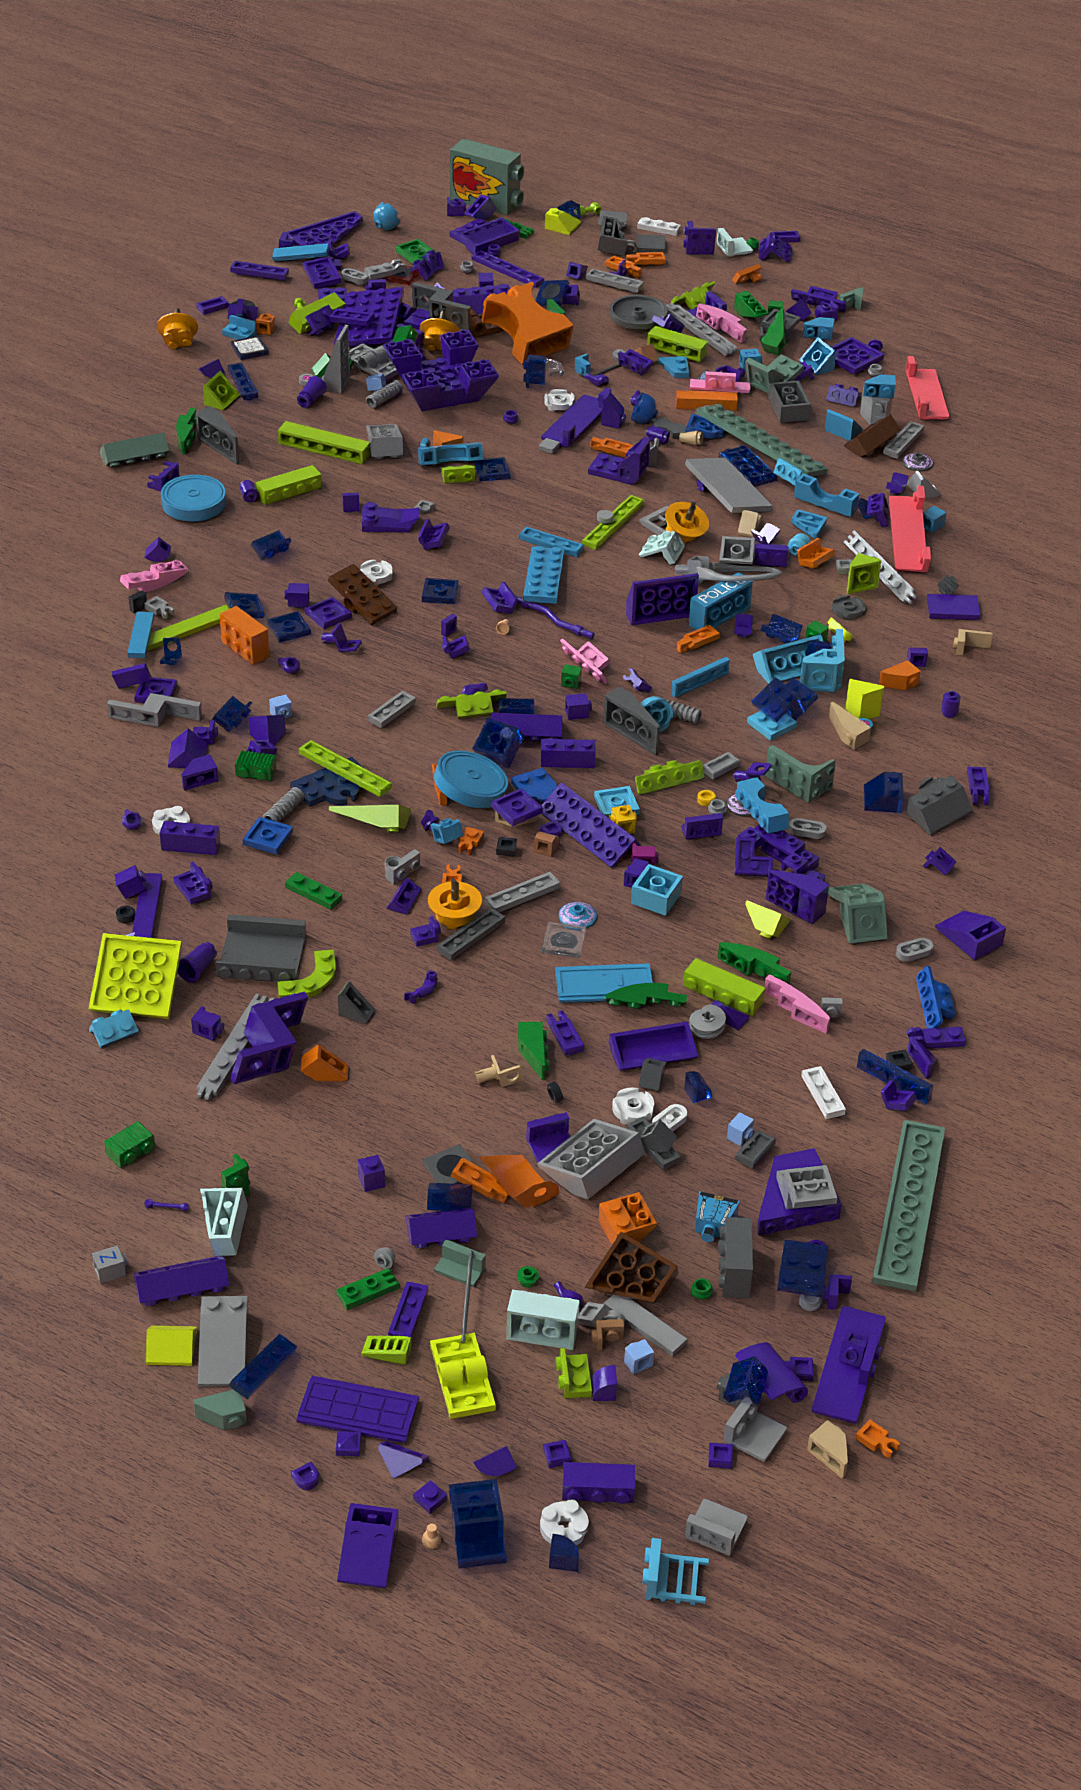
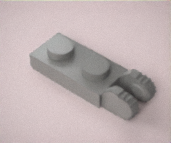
M395 259L391 263L364 268V271L372 280L401 273L406 269V266L401 260Z

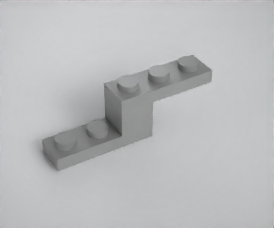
M150 693L143 706L110 699L107 703L108 718L155 727L160 726L166 714L199 721L202 718L201 702Z

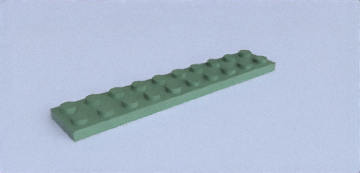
M721 404L705 405L704 407L697 408L696 414L776 461L782 458L803 471L802 474L812 477L827 474L828 468L824 467L821 462L812 460L810 456L800 453V450L790 447L786 442H781L776 436L769 435L766 430L759 429L755 424L745 421V418L735 415L733 411L726 410Z
M903 1120L872 1283L916 1292L945 1127Z

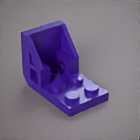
M644 437L631 447L626 453L625 459L599 453L588 468V474L626 484H634L649 466L651 438Z

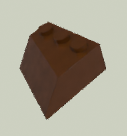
M890 414L869 425L865 430L845 443L844 447L859 457L864 455L868 457L875 452L874 449L876 447L879 449L884 446L887 439L890 441L897 436L896 433L901 429Z
M620 1232L585 1285V1288L654 1304L667 1292L679 1272L676 1264Z

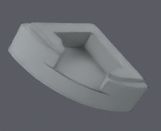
M420 500L414 508H419V513H428L435 509V503Z

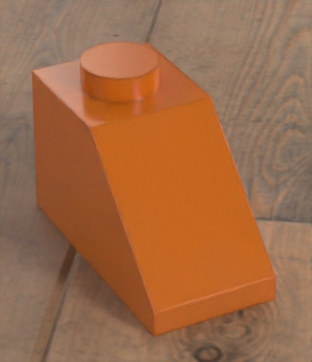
M907 660L880 672L879 685H883L886 688L907 690L919 685L921 671Z
M319 1044L301 1056V1072L315 1081H346L348 1079V1064Z

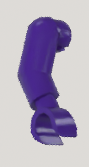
M432 970L428 971L422 987L414 992L404 993V1000L410 999V1003L415 1004L416 998H422L431 994L438 981L437 973Z

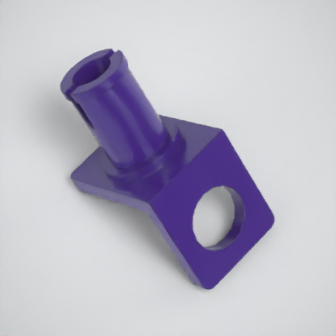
M728 365L718 367L715 372L722 370L723 373H736V382H740L741 377H744L746 373L742 367L734 369Z
M341 623L337 624L332 633H322L321 640H325L322 641L324 644L336 643L339 652L356 651L362 644V640H347Z
M754 762L747 771L736 770L734 778L738 779H735V781L739 782L752 778H758L761 781L760 776H764L772 765L770 763Z

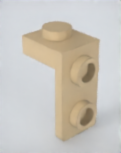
M959 629L958 637H954L953 648H956V655H963L964 646L991 648L993 633Z

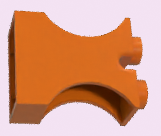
M533 282L522 286L515 285L509 289L507 294L505 292L490 294L483 302L484 309L481 321L502 328L512 337L514 341L512 355L522 365L568 348L574 327L564 314L548 311L534 300L532 296Z

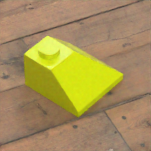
M551 208L545 213V229L570 235L582 222L557 208Z
M750 901L745 903L755 929L760 930V935L771 939V936L778 938L791 920V918Z

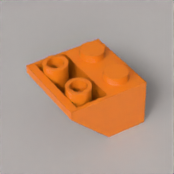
M640 1192L599 1203L598 1221L611 1245L620 1232L640 1242L657 1226V1222Z

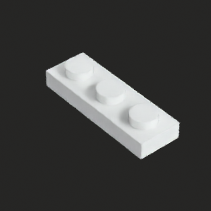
M648 217L641 218L637 224V229L677 236L681 225L674 222L652 220Z
M822 1067L802 1070L801 1076L825 1119L845 1115L846 1108Z

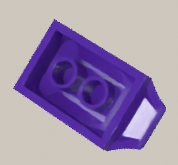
M367 502L362 508V532H411V527L419 519V508H381L374 502Z

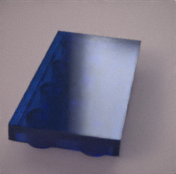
M740 445L739 447L719 452V458H726L754 487L778 481V475L746 445Z

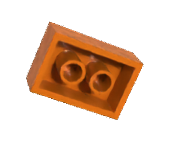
M238 606L220 613L221 641L252 665L270 657L268 629Z

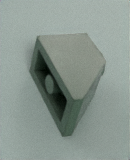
M239 1389L193 1400L195 1417L222 1430L235 1429L247 1425L246 1410Z

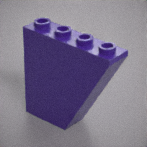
M815 1148L774 1157L758 1218V1235L771 1234L777 1231L791 1230L797 1227L840 1219L842 1204L838 1195L837 1204L786 1209L776 1178L777 1171L823 1166Z

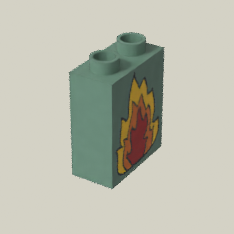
M462 139L450 149V200L458 198L466 202V204L472 205L480 195H485L493 201L497 208L495 212L508 215L516 207H520L524 200V192L520 190V181L523 179L525 172L524 166L521 165V154Z

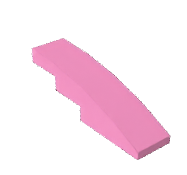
M770 974L766 977L765 994L778 999V1006L791 1011L792 1019L827 1034L830 1017L815 1002L788 983Z

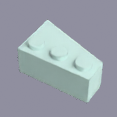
M243 1188L200 1189L208 1236L214 1255H236L248 1207Z

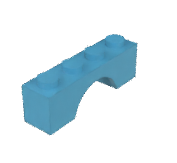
M480 442L417 448L420 465L438 464L448 461L483 460V448Z
M802 474L795 482L794 497L802 501L813 503L816 506H821L849 517L858 510L860 493L845 488L838 495L828 494L820 487L817 478Z
M758 778L737 782V790L735 791L737 800L744 805V808L751 813L752 817L759 822L760 826L767 833L789 829V812L782 804L765 802V785Z

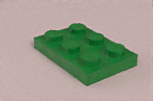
M419 239L395 246V251L410 263L417 259L422 260V256L426 255L427 251L433 250Z

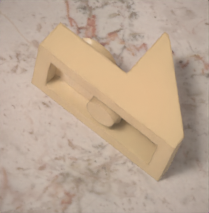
M743 510L737 535L753 538L751 530H757L762 515H759L757 512Z

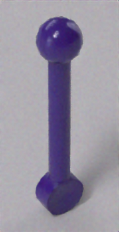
M147 1199L144 1202L146 1208L155 1206L176 1208L182 1211L189 1209L187 1203L153 1202L151 1199Z

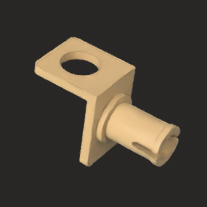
M491 1055L492 1067L475 1071L478 1084L496 1078V1080H499L501 1087H505L524 1080L520 1065L500 1071L494 1055ZM510 1073H518L513 1079L507 1078Z

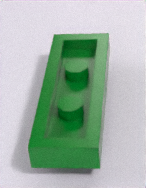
M298 872L285 882V888L329 910H332L342 901L341 893Z

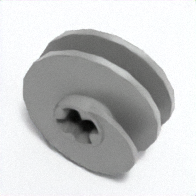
M706 1005L691 1014L689 1019L691 1033L700 1038L710 1039L717 1037L725 1029L726 1016L721 1008L715 1005Z

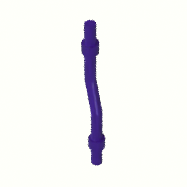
M516 596L518 598L517 603L521 604L522 607L544 613L557 626L572 631L573 634L578 636L583 635L590 639L594 638L595 633L584 629L583 626H575L562 621L549 608L534 602L523 601V598Z

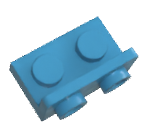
M235 315L229 316L230 324L222 330L223 336L237 340L252 338L257 335L255 321Z

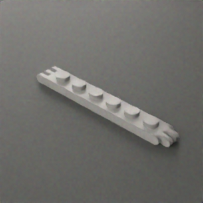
M666 304L667 314L674 316L688 330L699 338L708 341L709 345L726 356L738 351L736 345L678 304Z
M853 530L854 538L849 535L848 538L851 541L844 540V543L856 555L861 553L881 559L879 578L901 601L912 604L913 601L910 598L913 597L915 600L918 598L914 594L916 590L858 532Z
M255 994L197 1086L198 1098L202 1099L205 1095V1100L210 1101L213 1095L218 1096L233 1072L238 1052L248 1048L250 1044L244 1035V1029L251 1006L267 1002L268 996L261 998L260 994Z

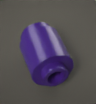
M652 425L651 428L647 429L646 436L651 438L650 441L654 442L655 438H658L659 444H667L670 432L667 429Z
M250 480L241 482L239 489L246 502L256 501L259 493L255 484Z
M949 691L943 695L941 711L943 716L947 718H953L959 712L961 696L957 692Z

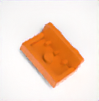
M816 538L797 550L799 565L807 566L811 569L817 568L821 563L835 556V550L822 547L821 539Z

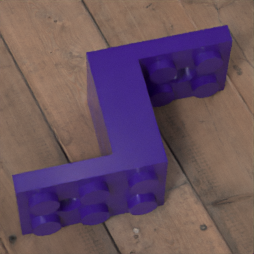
M305 991L251 1006L244 1035L253 1048H246L238 1052L230 1078L234 1085L289 1068L297 1042L288 1030V1027L298 1025L301 1022L308 1000Z

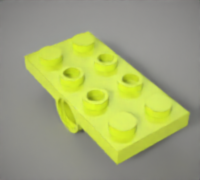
M475 1333L465 1334V1343H461L462 1335L430 1341L432 1355L450 1419L496 1411V1404L488 1380L485 1357L481 1356Z

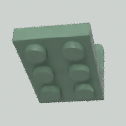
M774 745L768 747L766 763H770L772 767L765 776L800 799L810 803L833 787L835 760L831 759L821 765H807Z

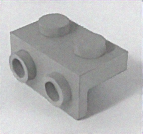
M600 211L599 225H602L603 216L617 218L622 230L623 227H627V212Z

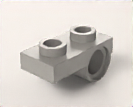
M414 849L402 858L397 856L386 858L385 878L394 885L413 871H416L420 867V852Z

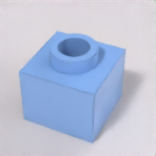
M384 374L370 375L366 378L368 391L373 390V392H376L386 386Z
M286 694L269 699L271 715H285V718L292 716V703Z
M739 1112L728 1124L727 1139L742 1146L754 1134V1119Z
M645 1339L625 1347L624 1362L633 1375L653 1366L654 1351Z

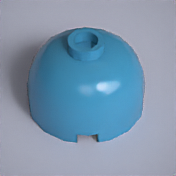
M382 202L375 208L373 219L376 227L389 231L397 227L401 219H398V212L389 203L383 204L384 202Z

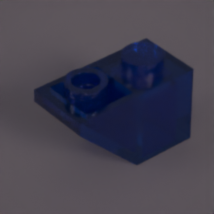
M429 1182L427 1210L452 1211L472 1206V1184Z

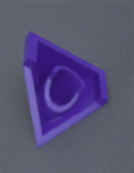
M285 715L249 717L250 735L255 740H268L275 746L286 733Z

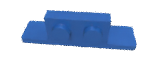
M927 965L917 974L916 981L926 1027L938 1028L943 1023L942 1016L952 1019L956 1013L950 987L945 983L935 981L932 969Z

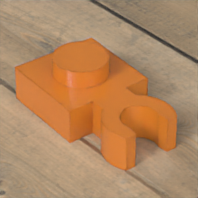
M466 827L463 836L460 837L458 852L461 853L463 849H467V855H471L473 847L478 848L484 838V831Z
M447 864L446 873H443L442 883L451 882L452 878L462 882L461 866L457 865V869L452 870L450 869V864Z
M871 1419L856 1433L855 1437L857 1441L873 1452L878 1448L881 1449L882 1454L887 1458H891L893 1453L889 1447L898 1451L900 1446L896 1439L888 1438L889 1432Z

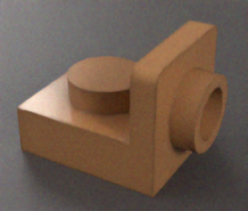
M623 1319L596 1320L595 1330H591L592 1344L596 1343L597 1352L602 1351V1341L614 1342L623 1340Z

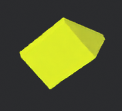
M850 679L845 709L858 719H871L880 716L884 686Z
M151 1325L147 1329L146 1365L192 1366L197 1327Z

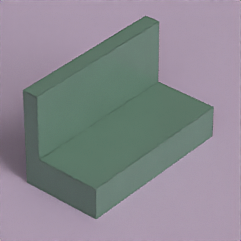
M445 1240L442 1245V1258L434 1268V1272L466 1284L469 1251L472 1249ZM472 1250L474 1254L472 1257L471 1287L474 1288L485 1270L486 1255Z

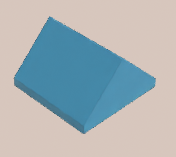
M817 337L799 361H805L807 365H811L816 375L834 370L836 351Z
M827 410L825 431L846 440H851L863 431V428L854 419L832 410Z

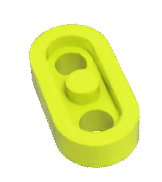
M832 617L827 622L829 624L828 627L833 633H836V629H843L844 642H850L854 638Z

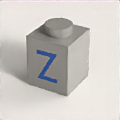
M118 1245L92 1253L93 1266L100 1284L126 1276L125 1266H128L125 1253L121 1254Z

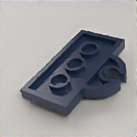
M353 757L347 758L351 762L363 767ZM327 768L290 782V788L297 787L303 792V801L309 807L325 800L334 805H347L346 796H350L353 802L359 796V785Z

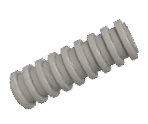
M395 380L367 396L366 402L370 408H375L402 393L403 386L399 381Z
M666 700L673 709L674 718L678 717L680 720L683 718L684 721L688 720V722H693L694 724L699 723L702 716L701 709L696 710L695 707H686L685 704L681 705L679 702L676 704L675 701Z
M297 787L291 788L284 797L263 815V818L280 823L287 814L304 800L303 792Z

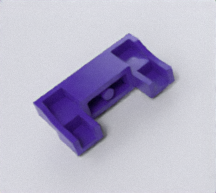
M759 824L755 828L748 827L738 835V837L755 838V849L761 846L762 852L782 863L781 870L783 871L791 868L793 873L802 874L808 869L814 870L819 866V857L806 850L803 841L784 830L767 833Z

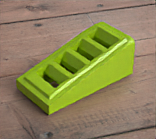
M367 1336L361 1355L363 1357L406 1365L412 1348V1339L406 1336ZM371 1344H376L374 1349H370ZM380 1345L384 1346L383 1350H379Z

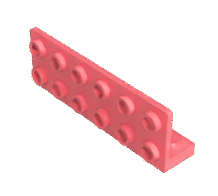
M908 356L906 375L919 419H949V412L936 370L917 369L918 363L915 362L914 356Z
M917 486L916 492H913V497L889 496L896 571L928 572L931 552L930 547H926L922 511L925 500L924 486Z

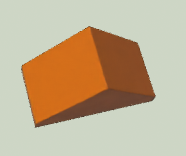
M433 431V446L463 444V436Z

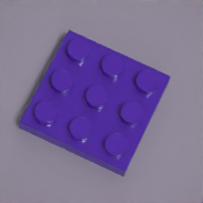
M853 337L831 347L836 351L835 364L852 374H856L884 359V353Z

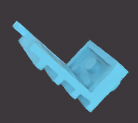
M652 1538L651 1548L646 1547L644 1561L649 1563V1569L644 1568L642 1584H647L646 1600L660 1598L661 1602H665L668 1599L675 1600V1603L679 1604L680 1601L690 1602V1605H695V1603L705 1604L706 1597L696 1596L698 1565L708 1566L709 1559L660 1553L661 1539ZM669 1561L679 1562L676 1593L666 1592ZM684 1563L693 1564L691 1595L681 1594Z

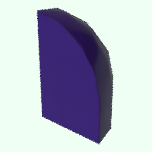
M219 359L198 368L200 373L206 377L213 378L219 371L223 374L225 373Z
M507 1446L501 1447L473 1462L479 1471L490 1476L503 1475L517 1468Z

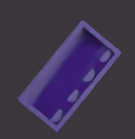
M502 217L460 232L459 237L466 248L474 254L480 250L487 252L489 245L492 244L501 247L519 240L520 230Z
M688 1021L612 1033L608 1040L613 1059L619 1071L641 1068L646 1058L667 1063L698 1058Z

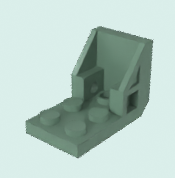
M782 354L768 366L751 358L745 361L748 383L768 394L770 383L793 381L804 371V365Z
M865 883L829 887L828 895L840 901L841 919L849 943L887 939L885 900L881 891Z

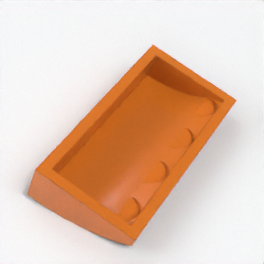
M676 390V409H697L705 405L721 404L726 410L737 411V392Z

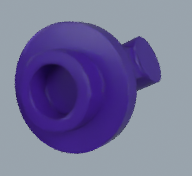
M427 810L421 820V824L424 826L423 829L425 831H432L430 824H438L440 819L433 815V811Z

